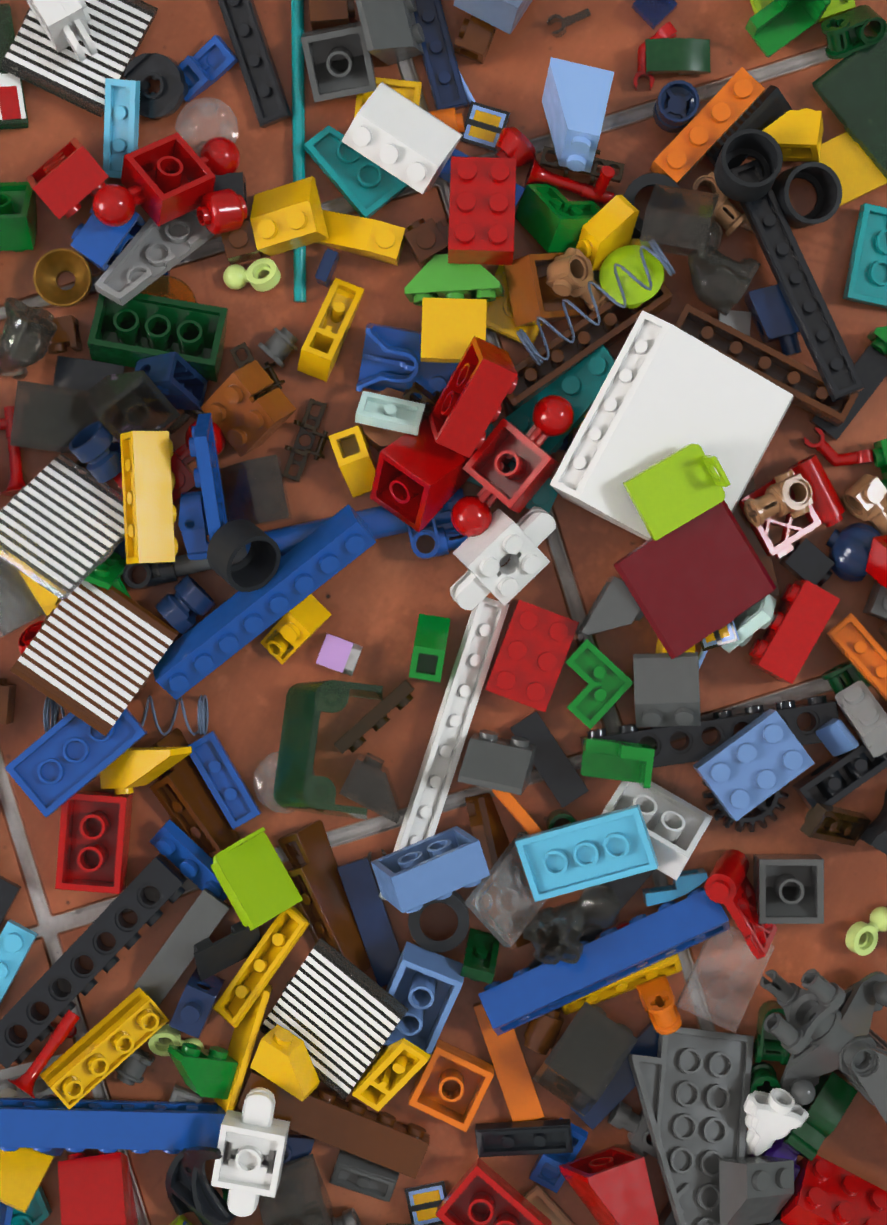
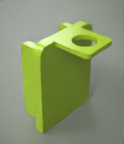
M691 443L623 482V485L653 541H657L721 503L725 498V492L722 487H728L730 482L717 457L705 455L700 445Z
M264 827L214 855L213 864H211L212 871L244 927L249 926L251 931L303 900L269 838L263 832L265 831Z

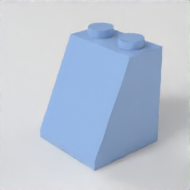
M551 57L542 96V104L558 164L572 171L590 173L601 135L614 72Z

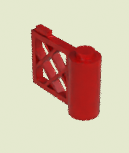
M816 454L808 456L788 468V470L792 469L794 475L801 473L802 477L812 487V500L814 503L808 506L810 511L805 514L809 524L802 528L791 525L793 519L790 513L786 515L785 523L770 517L764 520L763 525L755 527L749 521L768 557L775 555L776 559H779L794 550L793 542L820 525L825 524L826 528L844 519L841 514L846 511V508ZM774 478L739 500L738 503L744 514V502L750 498L755 499L765 495L766 489L776 483ZM791 488L792 491H791V496H790V497H791L792 500H794V499H795V493H794L793 489ZM770 524L783 528L781 541L774 546L768 537Z
M726 850L720 855L705 882V892L710 900L726 906L745 938L746 944L758 960L766 956L777 932V927L775 924L758 923L754 888L746 876L749 870L748 858L739 850Z

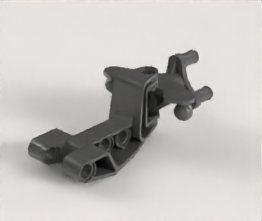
M810 969L802 976L801 985L805 988L802 989L794 983H788L775 970L765 972L773 982L762 976L760 985L777 998L778 1004L781 1005L785 1012L786 1020L779 1013H772L766 1018L764 1029L781 1042V1046L791 1054L780 1080V1088L789 1092L794 1098L795 1103L802 1106L807 1105L815 1098L814 1086L819 1084V1076L838 1069L871 1105L876 1107L887 1124V1042L870 1029L873 1012L882 1010L883 1006L887 1007V975L881 971L873 972L843 990L836 983L827 981L817 970Z

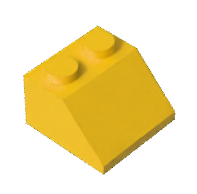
M307 177L254 195L250 222L258 251L268 256H274L329 239L315 177Z

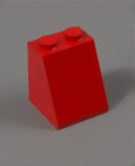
M427 418L421 423L418 436L404 434L380 451L370 498L414 530L420 532L471 476L462 469L470 458L436 443Z
M612 1146L559 1166L561 1174L599 1225H659L643 1156Z
M117 1149L114 1153L98 1151L99 1155L89 1157L86 1156V1153L70 1154L67 1156V1160L58 1161L61 1225H139L128 1156L118 1152Z

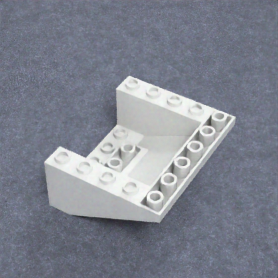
M642 310L550 485L562 498L648 541L652 537L626 491L623 482L686 445L693 443L700 445L705 455L717 457L730 482L728 487L722 488L725 492L724 500L733 513L794 396L678 327Z

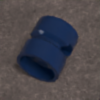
M683 80L667 83L661 89L653 108V117L656 124L662 130L669 133L682 131L694 118L699 107L697 90L692 84Z
M97 421L83 428L72 439L69 449L81 463H88L86 469L99 483H104L122 471L121 446L118 441L112 442L113 435L102 422Z
M186 575L174 587V594H167L155 605L158 612L182 635L197 623V615L204 616L216 605L211 596L189 575Z

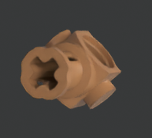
M714 171L697 178L688 196L684 199V206L693 215L697 213L704 214L708 219L713 216L726 230L725 234L728 237L747 219L745 213L741 214L729 201L730 198L719 189L715 181ZM699 186L709 187L713 194L712 198H701L698 195L697 188Z
M567 248L563 255L555 257L554 261L548 265L546 284L560 296L571 295L572 297H581L586 302L588 308L591 311H595L588 290V281H593L600 287L601 285L594 280L591 261L580 250ZM590 284L597 307L600 308L607 303L609 298L594 285Z
M791 469L775 476L776 483L766 489L765 495L755 500L750 498L744 502L745 514L755 527L763 525L764 520L774 515L783 517L790 513L792 519L810 511L808 506L814 503L812 500L813 491L811 485L802 477L801 473L794 475ZM790 488H792L795 493L794 500H792L789 495Z
M864 474L852 487L845 490L840 499L851 515L862 519V521L869 520L881 536L887 535V489L877 476Z

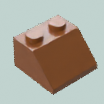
M565 252L528 254L513 260L512 265H504L515 327L537 325V316L544 318L549 323L567 319L562 306L563 299H568L587 315L585 302L581 297H572L571 295L560 296L546 284L548 265L554 261L555 257L563 255ZM565 302L570 318L582 316Z

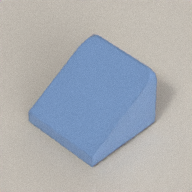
M832 718L816 730V735L833 756H839L859 746L858 741L840 719Z

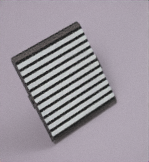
M85 0L86 10L91 18V21L87 22L91 33L89 36L93 40L98 53L91 55L82 40H79L78 42L86 56V59L82 62L79 61L71 46L57 53L31 8H29L20 30L3 59L1 69L94 115L102 117L105 110V78L123 79L125 69L136 57L135 54L150 28L158 8L142 0Z
M320 938L297 973L287 982L286 987L282 991L283 994L260 1027V1031L266 1035L278 1024L303 1040L319 1080L345 1101L369 1066L380 1057V1053L384 1049L383 1046L409 1009Z

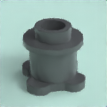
M275 327L273 329L275 333L265 344L260 342L257 346L283 368L285 366L283 361L293 350H298L294 345L298 339L285 327L281 331Z
M138 1048L115 1069L118 1073L117 1078L123 1083L132 1086L135 1082L142 1083L144 1080L143 1074L147 1066H150L156 1057Z

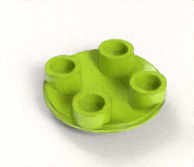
M627 245L614 250L605 258L600 268L599 281L601 288L622 305H624L623 298L614 274L615 263L624 266L649 288L648 278L640 257V245ZM644 248L642 249L643 256L652 281L651 291L644 289L625 271L616 266L626 298V307L631 309L637 308L642 303L651 299L659 291L665 278L661 262Z

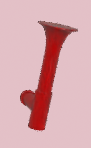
M535 155L530 165L524 188L527 184L545 183L606 205L614 198V193L606 189L615 174V170L610 166H603L595 186L544 169L537 162Z
M18 406L4 407L5 418H0V430H6L10 480L7 489L1 492V495L17 496L19 492L29 495L30 493L24 490L27 485L22 473Z
M68 1010L28 1070L19 1078L14 1080L8 1079V1081L35 1098L33 1088L39 1074L60 1044L62 1045L66 1038H72L76 1035L77 1029L75 1025L80 1017Z

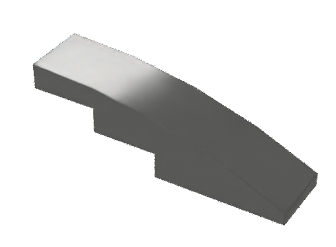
M204 888L137 981L134 988H141L159 1006L194 958V945L211 935L231 906Z

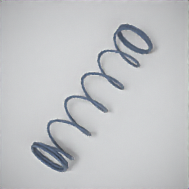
M654 239L648 240L652 250L642 245L639 251L648 278L649 288L624 266L618 263L614 264V274L624 305L618 303L598 284L588 281V290L596 311L598 323L591 320L568 299L562 300V306L571 330L572 340L562 335L547 320L537 316V325L547 353L546 358L539 354L522 329L517 330V336L537 365L543 364V360L548 361L550 356L539 319L563 340L569 343H574L575 341L574 329L565 302L593 325H600V314L590 284L599 289L617 306L621 308L626 307V298L616 266L625 271L644 289L652 290V281L643 256V248L661 262L670 276L675 274V270Z
M149 695L141 726H144L150 703L158 731L163 736L167 735L174 725L180 701L184 721L189 732L192 735H197L198 733L206 735L209 719L207 696L200 695L198 699L197 732H193L189 726L182 696L176 701L168 731L162 732L157 721L152 696ZM46 697L43 708L45 733L57 724L59 708L61 709L62 717H65L64 708L58 703L56 705V702L49 697Z

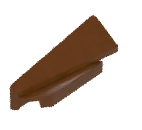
M176 728L150 747L188 746V743L181 730ZM190 755L158 777L159 780L150 786V789L175 824L212 859L220 851L241 840L236 830H233Z
M483 793L465 797L472 835L480 841L490 876L483 878L482 881L491 921L504 919L510 950L541 939L544 936L542 925L491 794Z
M318 820L278 839V843L293 866L287 872L303 899L297 903L301 914L310 923L308 928L320 954L332 964L338 962L343 965L348 973V977L354 979L370 968V962L339 875L323 822Z

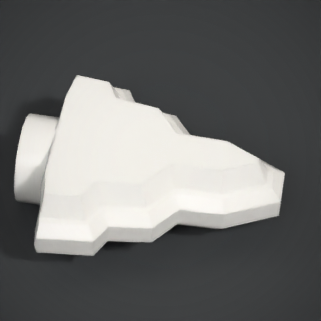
M774 1088L770 1093L754 1090L753 1093L748 1094L743 1106L744 1111L747 1113L745 1117V1125L748 1127L746 1133L747 1154L759 1156L771 1148L775 1140L782 1139L792 1129L801 1127L809 1117V1113L801 1105L795 1103L794 1098L786 1090Z

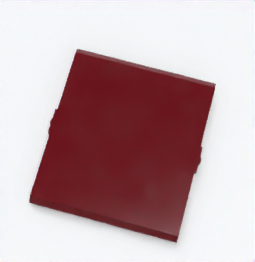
M725 500L657 541H653L652 538L614 564L615 569L671 659L677 658L716 630L727 626L736 616L777 588Z

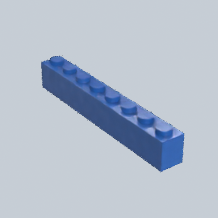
M349 504L283 555L277 572L265 586L252 592L238 591L172 643L153 669L155 681L175 700L180 698L374 545L376 541L368 525Z
M700 887L689 892L684 900L677 903L669 901L662 904L658 908V912L649 916L641 914L632 918L629 921V925L621 929L613 927L602 932L597 940L590 943L582 941L571 947V952L562 956L559 954L551 955L542 961V965L534 969L529 967L523 968L515 972L513 978L503 983L501 981L492 982V984L484 987V992L478 995L493 1030L499 1036L729 930V919L722 905L710 900L706 895L704 887Z
M0 1098V1149L3 1151H16L19 1148H32L38 1152H48L52 1148H65V1150L75 1153L83 1152L85 1149H98L103 1153H114L117 1149H127L139 1154L148 1153L150 1150H162L168 1154H179L184 1148L196 1146L217 1148L221 1123L226 1113L217 1103L81 1099L69 1110L60 1099Z

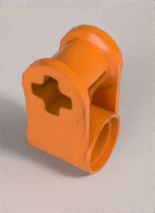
M666 975L636 985L645 1012L649 1015L654 1030L661 1035L676 1032L682 1025V1019L675 1005V997Z

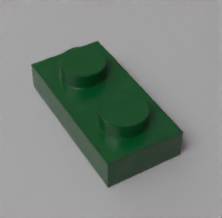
M470 928L460 976L470 978L473 981L492 984L501 936Z

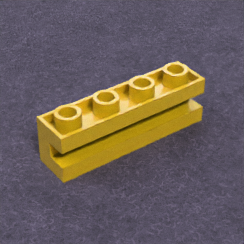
M130 431L120 434L126 564L175 562V555L178 552V542L176 537H174V523L177 513L172 500L175 477L173 472H171L173 443L169 437V431Z
M138 987L45 1069L40 1076L70 1110L161 1029L169 1019L156 1003Z

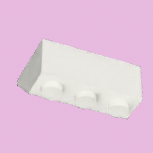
M381 82L356 114L342 142L423 195L431 190L463 135Z
M622 781L602 814L639 804L659 864L658 870L677 881L713 817L652 781L650 789L643 788L637 782Z

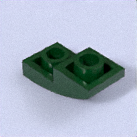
M694 38L645 39L646 74L678 73L679 75L711 73L710 40Z

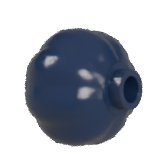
M864 523L851 524L841 532L837 529L834 530L825 545L830 547L828 558L835 563L831 570L836 576L844 581L859 582L863 580L866 574L869 575L865 570L873 537L881 536L878 530Z

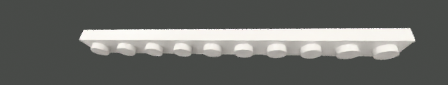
M485 597L471 611L393 852L435 835L509 604L504 606L497 600ZM380 892V893H379V897H380L381 899H383V900H386L385 898L382 897L381 892Z

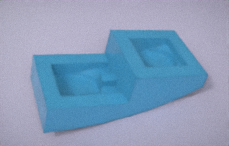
M703 868L684 870L677 881L672 878L673 885L642 889L643 901L646 906H652L679 898L708 879L707 872Z

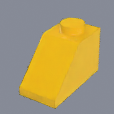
M809 108L789 110L762 130L777 141L782 151L783 161L819 162L824 130L822 111H815Z
M616 195L582 226L576 249L580 250L591 261L593 271L600 270L603 261L611 252L630 244L639 210L623 195Z
M278 1024L261 1038L250 1068L303 1102L320 1083L304 1041Z

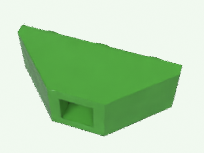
M448 253L435 254L404 288L408 300L418 306H422L423 297L487 299V302L495 301L496 297L504 296V289L500 281L481 264L448 263Z

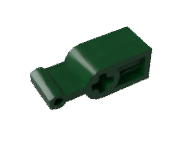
M834 1072L819 1076V1084L814 1086V1100L807 1105L801 1106L809 1113V1117L801 1127L792 1129L783 1141L808 1161H812L815 1158L824 1139L837 1127L858 1090Z

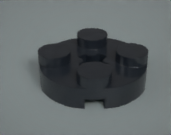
M158 53L141 54L135 57L125 69L123 76L125 80L141 81L139 111L141 116L151 119L166 118L179 109L184 97L188 94V84L185 82V76L181 67L168 56ZM151 78L160 81L158 93H149L148 91L151 87L149 83Z

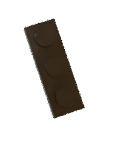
M407 679L404 680L337 740L334 745L342 754L347 749L352 753L356 751L366 741L363 735L373 728L377 732L390 720L386 715L395 706L401 710L413 699L410 693L415 688Z
M817 803L816 806L807 812L805 822L800 830L810 838L855 846L872 820L860 812Z

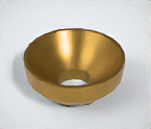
M59 248L47 252L39 259L34 269L33 281L37 293L43 300L57 307H71L84 300L90 292L92 272L88 262L79 253L70 249ZM64 272L73 273L75 276V284L69 290L60 289L58 286V277Z

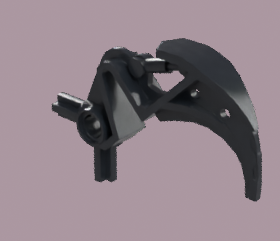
M200 1146L184 1148L172 1161L166 1175L165 1185L168 1198L177 1215L194 1212L202 1225L234 1224L237 1216L229 1211L227 1201L211 1186L205 1172L207 1160L220 1159L222 1157L220 1149Z

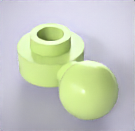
M261 258L254 261L247 270L241 265L232 264L223 273L224 283L233 290H239L250 282L256 291L265 292L274 288L281 278L277 265L269 258Z
M880 906L875 908L870 914V922L868 924L859 921L848 929L845 943L850 951L860 956H866L875 949L878 942V932L887 931V907Z
M165 1024L148 1041L149 1049L159 1056H170L168 1053L169 1045L182 1046L183 1043H192L198 1045L201 1049H205L203 1043L197 1038L182 1040L180 1031L170 1027L169 1024Z

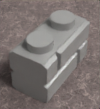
M857 681L838 692L835 699L843 715L872 757H879L887 752V714L865 683Z

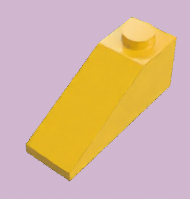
M322 210L329 239L316 243L398 266L405 242L404 234L406 233V228L375 219Z
M335 277L301 348L297 371L327 382L363 296V288Z
M192 746L131 747L100 773L101 789H114L115 795L134 793L133 787L149 784L192 753Z
M405 1038L376 1052L374 1059H369L371 1062L369 1066L366 1064L363 1066L366 1070L364 1073L360 1071L359 1075L361 1077L356 1081L352 1096L378 1112L430 1059V1054Z

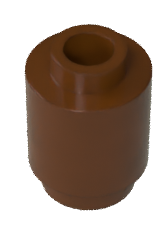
M555 1009L529 1021L524 1033L526 1038L524 1046L539 1054L547 1055L549 1049H553L564 1023V1019L559 1016L561 1011Z

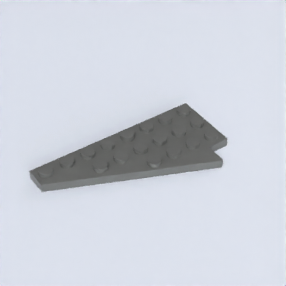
M680 1027L672 1034H659L657 1057L628 1054V1061L676 1225H720L719 1160L745 1158L747 1133L745 1117L747 1113L744 1111L743 1106L748 1094H750L754 1036Z

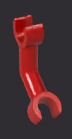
M669 21L649 39L674 38L677 36L675 34L677 30ZM645 42L638 47L637 73L633 79L635 91L637 90V81L642 77L649 80L650 91L654 85L653 75L646 74Z
M813 428L815 433L819 435L818 443L813 444L806 437L803 438V443L806 447L815 448L834 467L874 462L872 449L838 454L825 441L824 432L820 428Z

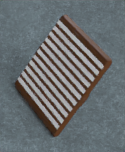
M79 579L73 584L56 609H53L45 617V621L41 625L42 628L10 671L106 736L136 693H139L146 686L150 673L179 632L112 586L107 590Z

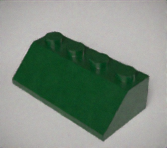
M143 293L137 294L121 306L104 295L99 294L87 342L91 360L135 368L139 359L177 352L207 381L217 382L224 351L228 308Z

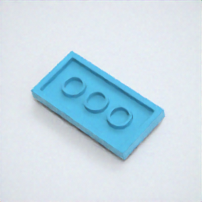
M639 804L515 840L535 902L655 870L659 866Z

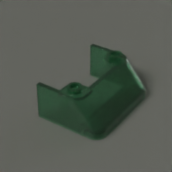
M328 680L297 683L288 690L273 791L274 799L281 808L367 820V808L335 804L336 788L333 782L326 777L312 775L320 713L340 712L348 704L349 696L383 700V686Z

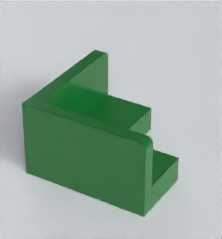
M774 0L752 16L745 29L764 55L771 57L816 24L828 8L831 0Z
M527 184L515 218L547 253L565 252L567 248H576L582 226L599 212L601 208L594 201H568L555 186L549 184Z
M584 638L581 641V645L569 656L565 663L588 684L568 704L567 708L591 730L634 682L588 639Z
M585 737L580 773L582 776L637 782L643 788L650 789L655 749L647 744Z

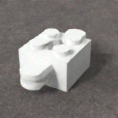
M26 0L57 53L71 46L79 61L82 62L86 59V56L78 42L79 40H82L91 55L98 53L93 40L89 36L91 33L87 22L91 21V18L86 10L85 0Z
M534 506L515 523L498 508L492 514L491 524L486 531L478 536L468 537L453 552L468 571L450 587L452 599L461 608L473 610L491 593L505 606L550 563L538 546L556 529L554 518L541 507Z
M263 1087L250 1090L244 1100L242 1112L227 1110L220 1128L217 1148L220 1149L222 1157L215 1159L211 1186L229 1189L227 1198L228 1209L232 1214L239 1217L252 1215L257 1208L260 1195L275 1198L281 1178L290 1121L273 1118L276 1103L275 1096L270 1090Z

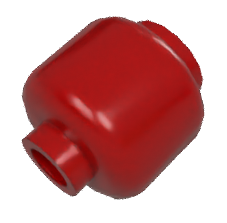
M230 188L204 194L200 207H197V218L200 225L205 226L214 235L240 229L248 214L246 202L242 195H237Z

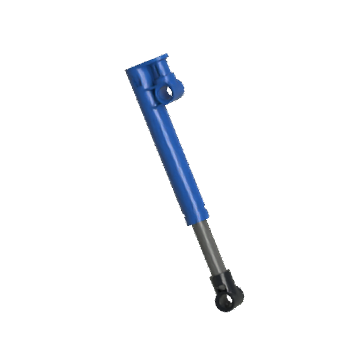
M462 488L457 490L420 532L414 530L382 506L355 511L368 525L374 539L408 532L412 550L421 559L448 555L451 550H456L468 538L457 532L451 522L453 506L464 497ZM331 517L263 532L277 543L282 557ZM423 536H429L435 542V547L430 553H421L417 549V541ZM464 536L463 538L449 540L450 538ZM251 542L238 551L232 565L246 557L250 550ZM187 554L175 556V562L127 564L123 570V579L129 587L147 589L157 585L176 582L180 576L212 570L208 563V559L190 560ZM143 566L147 572V577L142 583L137 584L133 581L132 572L136 567Z

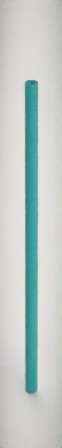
M291 0L293 182L305 178L304 51L301 42V36L304 32V0ZM306 246L293 250L294 302L297 303L306 302Z

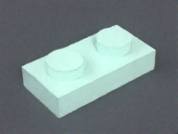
M362 391L355 415V423L418 436L425 412V404Z
M769 594L735 618L733 621L740 640L722 645L721 647L730 653L737 646H745L758 629H766L775 618L774 609L777 600Z

